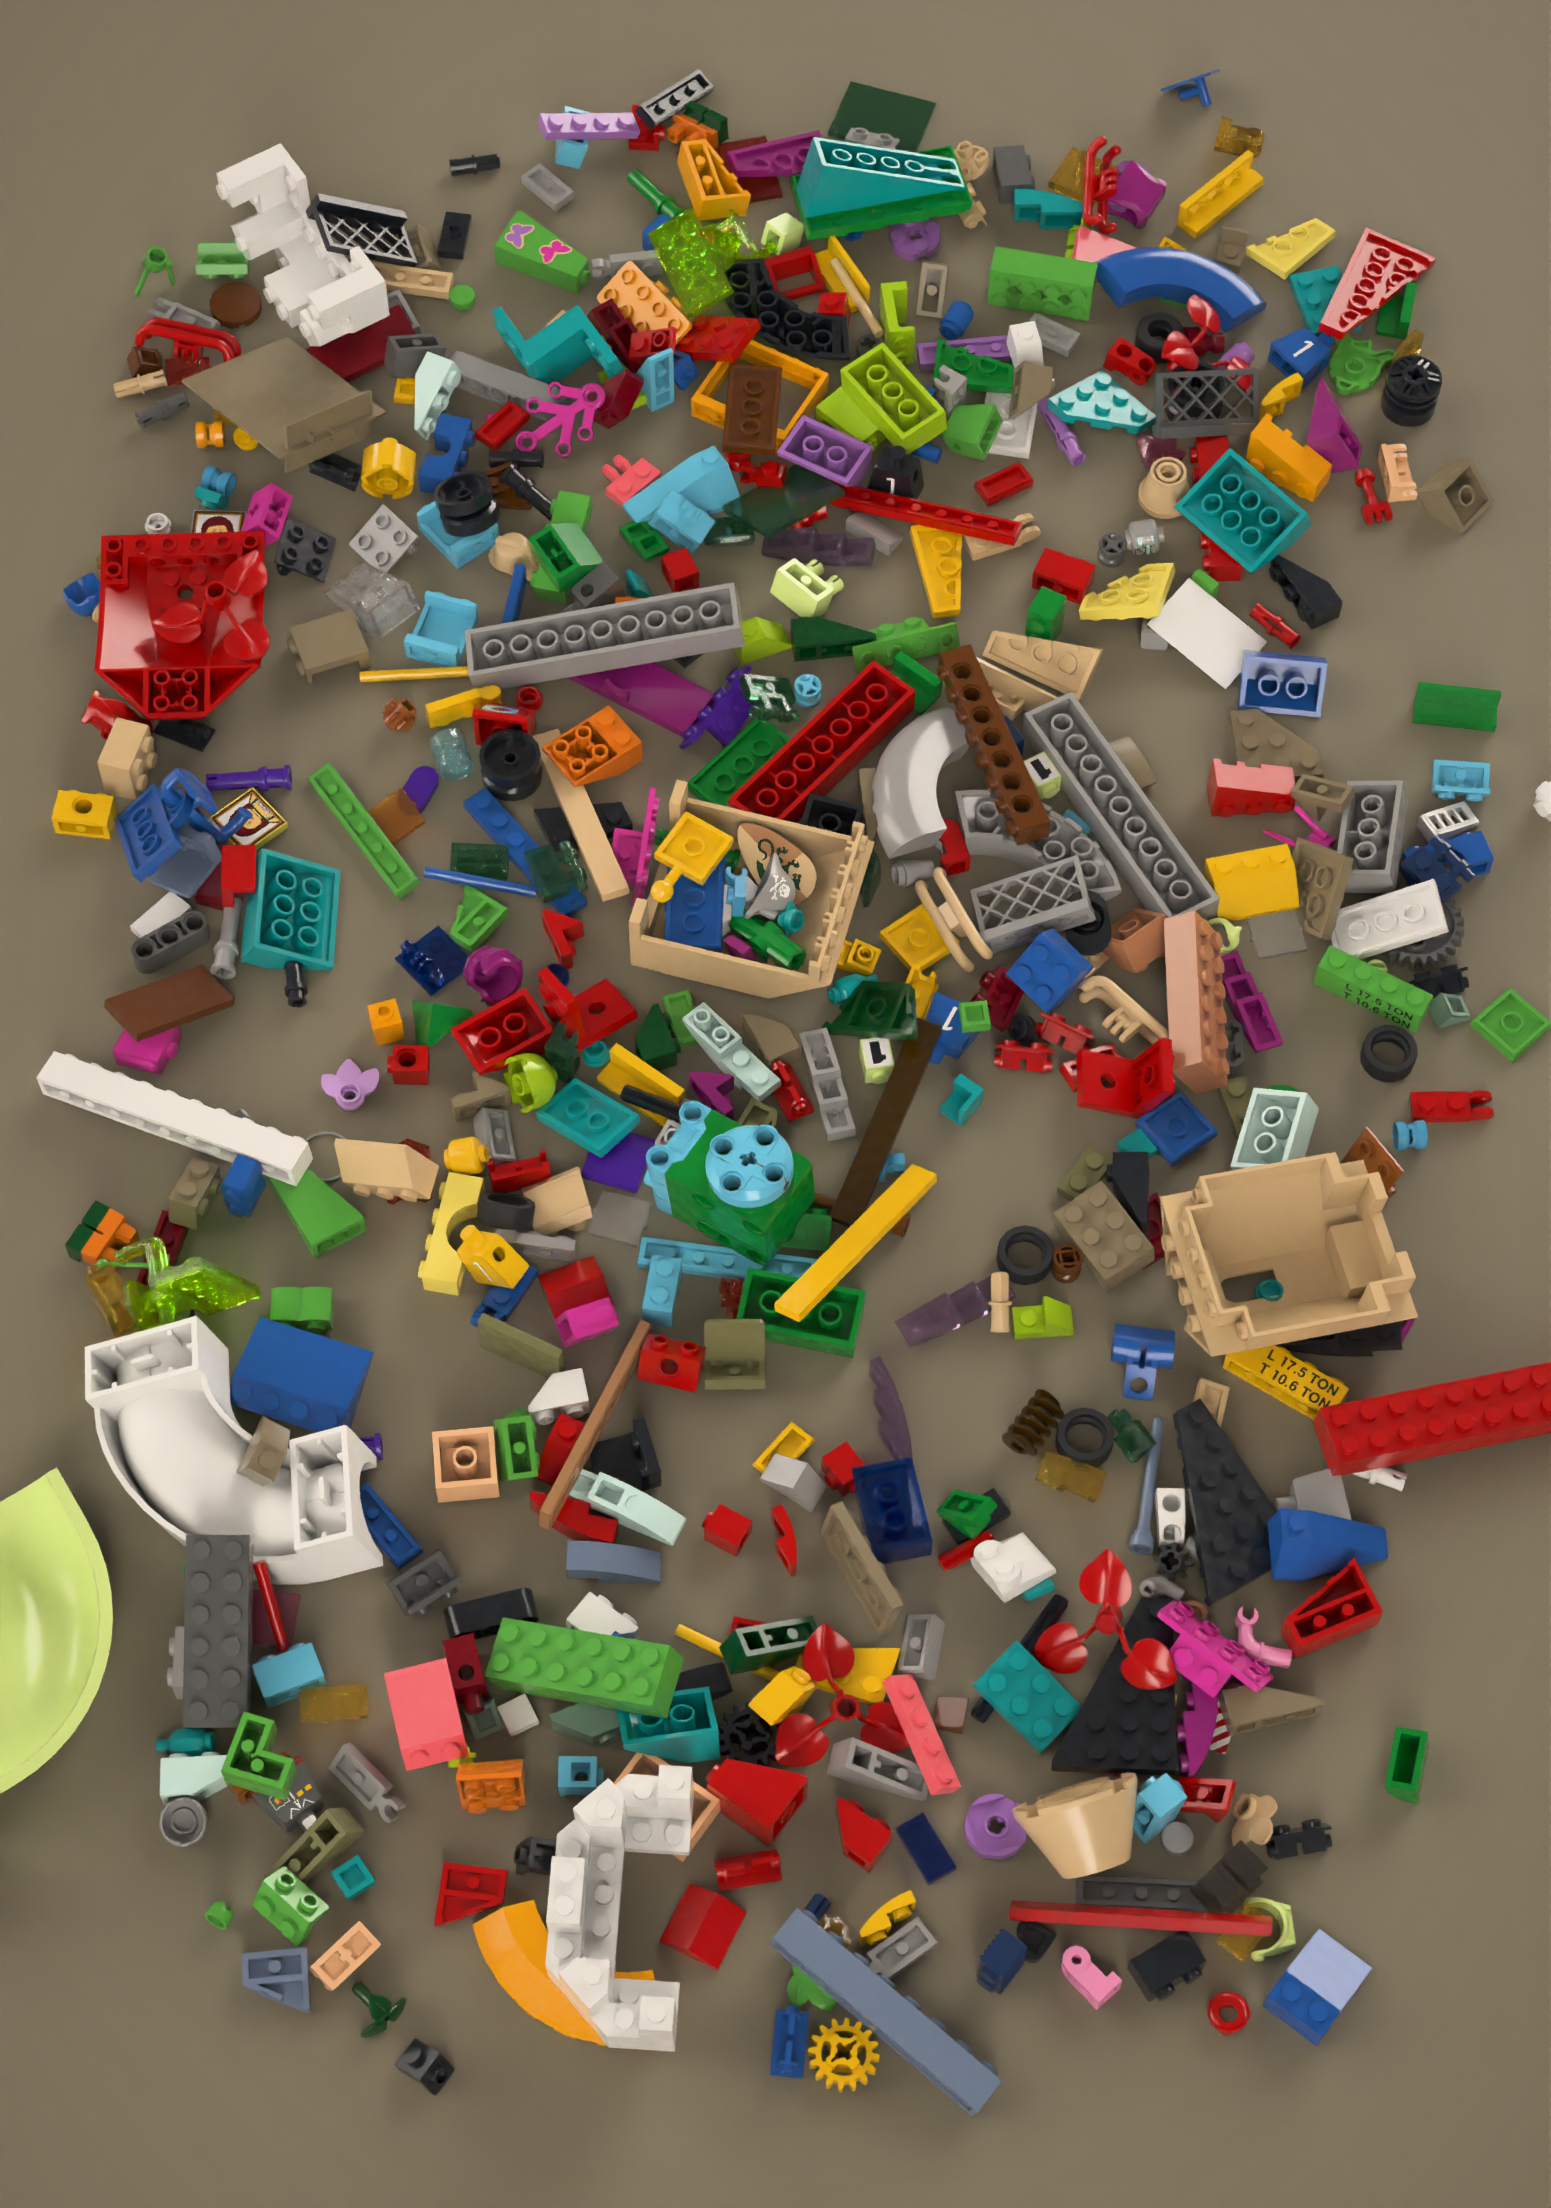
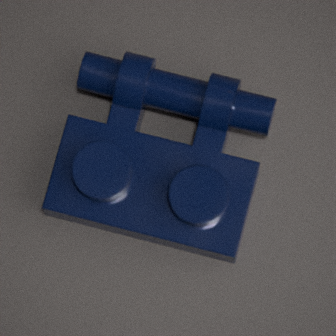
M1436 835L1429 841L1435 848L1434 852L1430 853L1423 845L1403 860L1401 867L1417 884L1434 879L1441 903H1444L1460 891L1462 885L1456 880L1458 877L1461 876L1469 883L1476 875L1469 869L1470 864L1465 859L1461 860L1452 851L1453 847L1448 841L1444 842ZM1444 858L1453 868L1447 871L1439 862L1441 859Z

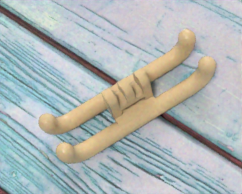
M937 867L933 871V877L947 900L939 907L936 906L928 892V884L923 880L916 881L914 888L956 962L964 971L971 972L974 970V964L965 955L952 931L959 937L967 935L976 951L984 959H991L993 952L982 940L948 882L946 871L943 868Z
M1099 975L1091 976L1081 983L1080 986L1083 991L1079 995L1080 1002L1087 1003L1093 998H1099L1114 1010L1103 1021L1102 1025L1107 1029L1116 1023L1110 1031L1114 1036L1124 1030L1119 1037L1122 1043L1128 1041L1137 1032L1152 1045L1160 1038L1169 1039L1168 1030L1109 978Z

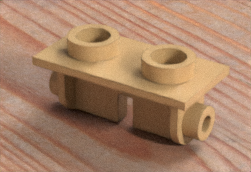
M968 182L966 185L973 203L970 210H966L964 213L959 214L964 226L969 229L975 228L981 220L987 226L988 224L983 217L987 212L980 200L974 201L973 197L977 194L971 183Z

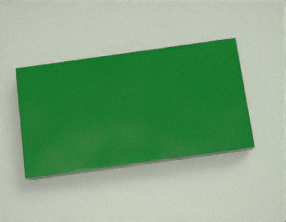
M759 715L688 781V791L701 801L728 807V799L791 738Z

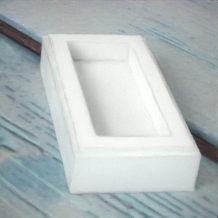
M170 891L130 925V928L135 935L141 938L185 913L192 911V909L176 893Z

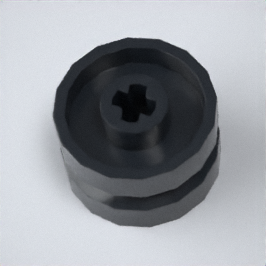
M1198 362V367L1194 371L1217 369L1207 363ZM1180 366L1172 370V372L1188 371ZM1205 376L1204 378L1208 380L1211 376ZM1217 376L1211 383L1218 393L1225 388L1223 376ZM1193 377L1185 386L1195 395L1203 386V382L1198 377ZM1168 378L1166 393L1169 396L1179 386L1172 378ZM1207 388L1198 399L1208 407L1216 396ZM1182 389L1173 400L1183 408L1191 397ZM1219 401L1211 410L1217 418L1221 414L1222 402ZM1194 402L1185 413L1191 419H1197L1204 410ZM1171 403L1164 409L1169 420H1172L1178 414V411Z
M472 471L458 473L448 477L435 488L433 497L446 533L458 537L472 536L486 531L497 522L500 517V509L497 500L493 496L494 490L487 475Z
M506 729L492 734L482 744L479 755L481 777L484 787L494 797L503 801L514 802L526 799L535 793L541 785L543 774L540 748L531 735L521 730Z

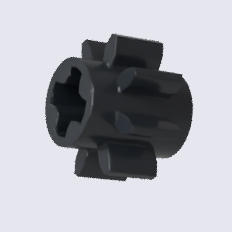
M1173 1542L1172 1549L1161 1545V1555L1153 1558L1154 1561L1159 1562L1160 1566L1156 1573L1163 1575L1168 1572V1581L1173 1582L1176 1579V1574H1179L1182 1578H1187L1188 1576L1185 1571L1188 1567L1194 1566V1563L1189 1562L1187 1557L1191 1550L1184 1549L1180 1552V1544ZM1169 1559H1179L1178 1565H1169Z

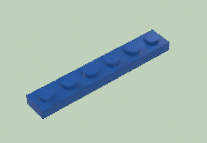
M486 787L463 802L464 809L532 885L537 887L541 895L559 914L571 917L587 906V899Z

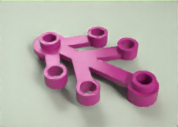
M559 382L550 383L547 392L553 399H560L562 396L578 399L569 406L543 402L536 397L529 398L526 402V409L531 414L535 415L542 412L554 414L555 416L533 432H520L515 440L517 448L520 451H535L538 441L562 425L560 441L556 445V453L562 458L569 457L573 451L570 442L575 415L583 409V422L577 431V436L582 442L592 441L594 438L592 425L595 410L600 408L605 401V392L596 383H588L581 389L562 386ZM554 386L560 387V393L557 395L551 393ZM592 392L597 394L595 401L588 400V395ZM534 401L539 403L537 410L530 409V404ZM588 429L590 436L585 439L582 438V431ZM530 438L532 445L527 448L524 447V440ZM562 445H568L569 447L568 452L565 454L560 453Z

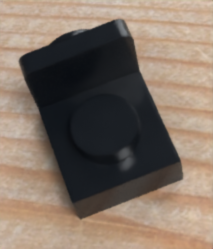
M530 1836L520 1842L514 1852L516 1874L524 1875L530 1871L550 1876L552 1856H555L556 1841Z

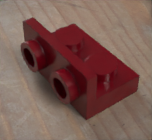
M999 965L991 971L987 970L982 975L979 981V985H981L980 990L972 997L970 1002L987 1000L991 1025L1003 1032L1008 1028L1024 991L1006 975L1009 970Z

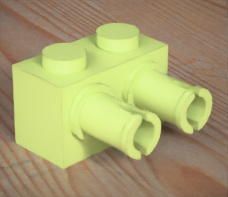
M795 558L777 569L770 593L800 617H821L828 611L832 596L844 588L841 578L835 581L838 578L837 575L831 576L825 582L818 577L823 574L824 568L820 562L813 567L818 562L816 559L811 560L805 566Z

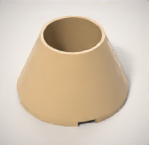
M1122 1773V1778L1113 1781L1110 1780V1776H1104L1038 1796V1801L1035 1804L1027 1806V1803L1024 1802L1013 1808V1816L1063 1879L1083 1877L1116 1867L1131 1858L1138 1784L1135 1773Z

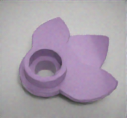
M349 1058L342 1063L336 1075L323 1074L321 1076L323 1091L327 1095L336 1098L338 1106L348 1111L358 1109L364 1103L365 1096L373 1093L379 1083L377 1068L369 1069L362 1073L359 1067ZM348 1096L355 1097L352 1100H346V1097Z

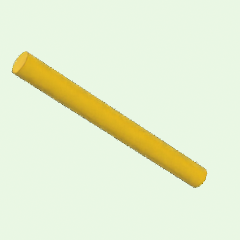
M468 666L359 672L360 683L469 677Z
M682 1624L678 1625L675 1631L676 1636L723 1658L719 1649L722 1643ZM769 1666L750 1671L769 1681H772L780 1673Z

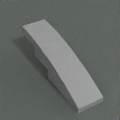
M827 1027L799 1033L807 1072L827 1141L856 1136V1128L848 1107V1097L841 1079V1069Z

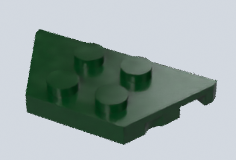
M862 981L854 990L852 996L841 1004L839 1009L842 1012L831 1024L826 1021L822 1028L827 1027L830 1035L917 1041L915 989L908 983Z

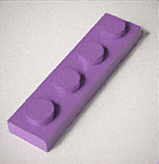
M541 113L537 120L545 140L637 139L640 133L633 113Z
M1008 335L946 341V344L957 349L961 346L968 349V353L979 357L988 356L1004 363L1012 362L1006 343ZM937 342L917 344L916 351L920 371L934 370Z

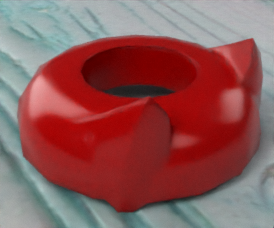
M1222 1992L1215 1995L1207 2008L1210 2023L1224 2036L1242 2030L1251 2016L1246 2000L1233 1992ZM1231 2007L1237 2011L1238 2017L1232 2022H1225L1220 2018L1219 2013L1223 2008Z

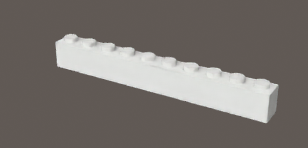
M54 1051L36 1077L44 1095L233 1163L238 1154L260 1163L263 1168V1175L297 1186L313 1160L308 1142L299 1136L291 1137L281 1133L274 1127L266 1128L256 1124L249 1118H239L230 1115L224 1109H214L205 1106L199 1100H189L180 1097L171 1090L164 1091L155 1088L146 1081L139 1082L133 1080L121 1072L114 1073L108 1071L96 1063L89 1064L83 1062L71 1054L64 1055Z

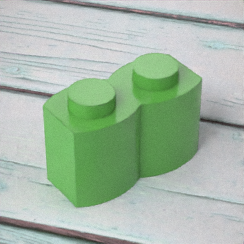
M328 1287L273 1288L270 1320L318 1335L325 1333V1331L333 1330L335 1298L333 1290Z

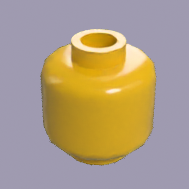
M473 1136L452 1140L448 1145V1149L444 1150V1162L447 1170L458 1174L470 1176L480 1174L485 1168V1163L490 1158L487 1145H482L480 1140Z

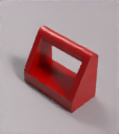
M811 246L764 259L767 273L773 282V287L780 295L783 294L789 300L825 291L821 271ZM810 272L815 282L780 293L776 281Z

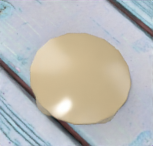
M970 141L959 143L957 149L954 150L965 182L975 180L989 166V153L983 147L972 145Z

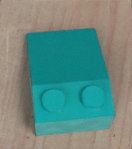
M709 1686L675 1691L667 1719L616 1710L623 1750L685 1763L720 1759L719 1731Z

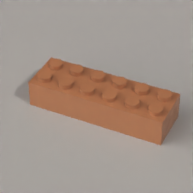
M1194 910L1164 919L1168 1032L1169 1039L1172 1040V1051L1175 1055L1173 1073L1195 1094L1227 1086V1074H1229L1230 1068L1226 1059L1228 1039L1224 1026L1227 1022V1015L1223 1007V998L1226 996L1225 987L1222 983L1224 963L1221 959V948H1223V940L1220 933L1216 932L1209 925L1208 921L1203 919Z

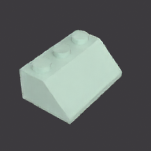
M1253 1088L1230 1167L1238 1170L1304 1158L1319 1110L1308 1093Z

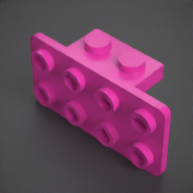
M650 787L643 831L614 829L613 853L627 884L634 885L631 908L634 907L636 898L644 899L656 816L660 800L659 797H654L656 788Z
M1172 1601L1161 1608L1156 1614L1159 1619L1180 1634L1169 1650L1173 1657L1175 1669L1212 1698L1219 1694L1231 1675L1255 1692L1261 1691L1273 1680L1274 1676L1270 1673V1668L1267 1664L1259 1659L1253 1660L1247 1656L1242 1645L1231 1639L1228 1641L1219 1634L1220 1630L1210 1621H1202L1194 1614V1609L1187 1603Z

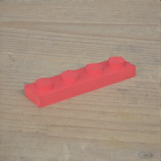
M913 1675L889 1676L882 1683L931 1796L954 1793L961 1787V1784Z

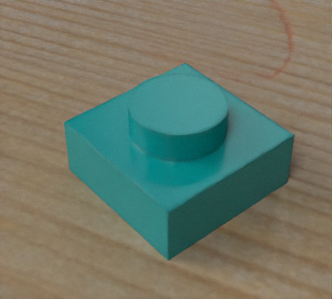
M199 486L196 487L194 497L201 501L200 506L209 510H216L217 507L226 510L229 500L225 496Z
M356 1855L330 1872L348 1902L376 1885L374 1878L359 1855Z

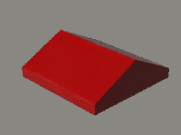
M594 1256L537 1275L554 1320L567 1310L606 1297L610 1298L613 1305L603 1273Z
M688 1884L660 1939V1943L718 1971L747 1912L716 1892Z

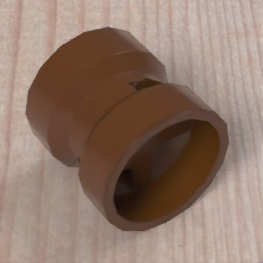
M1072 1244L1061 1245L1055 1250L1051 1272L1057 1281L1071 1283L1078 1279L1083 1262L1081 1250Z

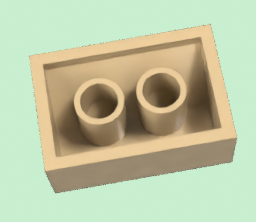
M335 1139L334 1145L342 1182L353 1188L352 1192L363 1197L376 1194L385 1199H393L394 1196H399L411 1202H416L417 1198L430 1199L439 1166L408 1145Z

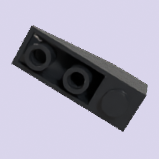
M1280 555L1271 560L1269 574L1272 580L1280 585L1287 601L1292 602L1297 609L1299 618L1306 622L1311 630L1339 618L1343 601L1328 581Z

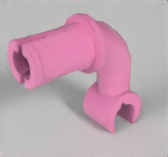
M1242 1606L1238 1610L1234 1621L1238 1628V1643L1244 1647V1653L1253 1660L1259 1659L1267 1665L1288 1669L1291 1663L1292 1650L1266 1646L1264 1642H1257L1253 1636L1252 1629L1258 1620V1612L1254 1608L1251 1619L1248 1620L1242 1615Z

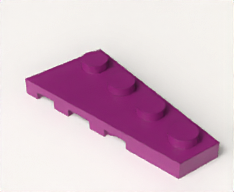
M819 130L728 151L726 159L736 177L792 176L801 174L813 137H823Z

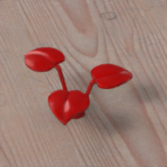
M1196 294L1188 299L1187 308L1194 322L1202 326L1201 332L1191 344L1188 338L1179 331H1173L1168 335L1163 346L1161 358L1170 360L1167 364L1169 372H1172L1177 366L1188 371L1196 370L1199 358L1193 350L1194 346L1206 334L1207 330L1216 334L1220 329V319L1214 307L1207 300ZM1236 356L1231 358L1230 361L1226 359L1209 364L1213 367L1226 366V369L1251 368L1244 360ZM1251 374L1242 375L1236 382L1244 392L1251 385ZM1228 375V376H1229L1231 379H1233L1235 375Z
M254 550L231 564L224 572L222 582L212 581L206 585L204 590L206 598H203L204 605L201 615L195 605L186 602L179 603L167 609L159 618L151 622L154 630L163 639L178 645L190 644L201 636L202 630L199 624L205 622L210 605L216 611L225 610L235 626L224 637V647L230 656L239 660H256L264 657L270 644L266 626L255 618H247L240 625L229 607L231 603L230 595L236 597L240 593L244 597H253L265 589L268 583V573L259 551Z
M1106 1548L1085 1567L1079 1580L1080 1591L1087 1601L1092 1604L1103 1603L1098 1610L1095 1623H1092L1091 1627L1080 1637L1076 1627L1071 1623L1061 1622L1050 1626L1037 1640L1033 1657L1043 1667L1060 1674L1075 1673L1084 1666L1087 1660L1088 1651L1082 1643L1095 1630H1099L1103 1634L1117 1632L1124 1652L1128 1655L1121 1663V1672L1124 1678L1133 1686L1141 1689L1157 1690L1168 1687L1178 1679L1173 1657L1169 1649L1162 1642L1153 1638L1137 1641L1133 1646V1650L1128 1646L1123 1632L1124 1627L1120 1625L1123 1613L1119 1606L1125 1605L1130 1599L1132 1581L1121 1559L1111 1549Z
M828 1624L819 1626L809 1637L804 1647L802 1665L812 1681L820 1682L828 1678V1683L837 1694V1697L830 1704L831 1715L818 1725L815 1724L811 1716L803 1713L790 1715L781 1722L776 1734L775 1760L785 1766H808L824 1757L829 1748V1739L820 1730L835 1719L844 1722L856 1717L860 1722L865 1723L860 1731L861 1741L892 1754L910 1746L891 1703H873L867 1711L866 1718L859 1711L857 1699L852 1695L844 1694V1691L835 1683L834 1678H843L849 1674L854 1665L855 1657L850 1643Z

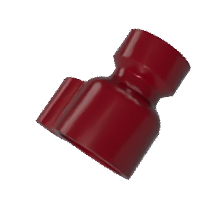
M1183 327V334L1191 344L1201 332L1200 327ZM1223 332L1212 333L1211 335L1206 333L1193 348L1197 356H1204L1207 351H1211L1213 354L1223 353L1225 345Z

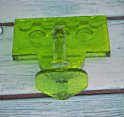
M689 208L647 234L689 319L735 293L725 271L733 265L736 259H766L771 254L778 252L776 244L771 240H767L766 244L757 250L746 226L733 208L729 210L730 218L721 224H708L703 227L695 211ZM745 243L751 254L746 256L739 248L740 245Z
M150 1237L128 1245L119 1251H114L115 1259L122 1266H125L130 1259L146 1254L150 1275L147 1277L149 1287L134 1280H128L124 1283L126 1307L139 1331L172 1323L175 1313L196 1309L210 1316L261 1297L260 1286L202 1257L188 1258L184 1264L176 1267L168 1266L164 1242L158 1237Z

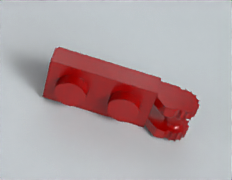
M1476 1090L1471 1093L1469 1091L1411 1092L1409 1096L1412 1122L1424 1120L1425 1123L1470 1122V1120H1488L1494 1116V1110L1490 1107H1475L1473 1109L1470 1107V1104H1486L1491 1102L1492 1093L1485 1090Z

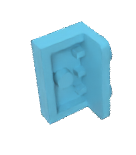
M1434 759L1431 794H1438V799L1454 800L1455 796H1466V801H1483V797H1488L1491 791L1489 789L1490 763Z

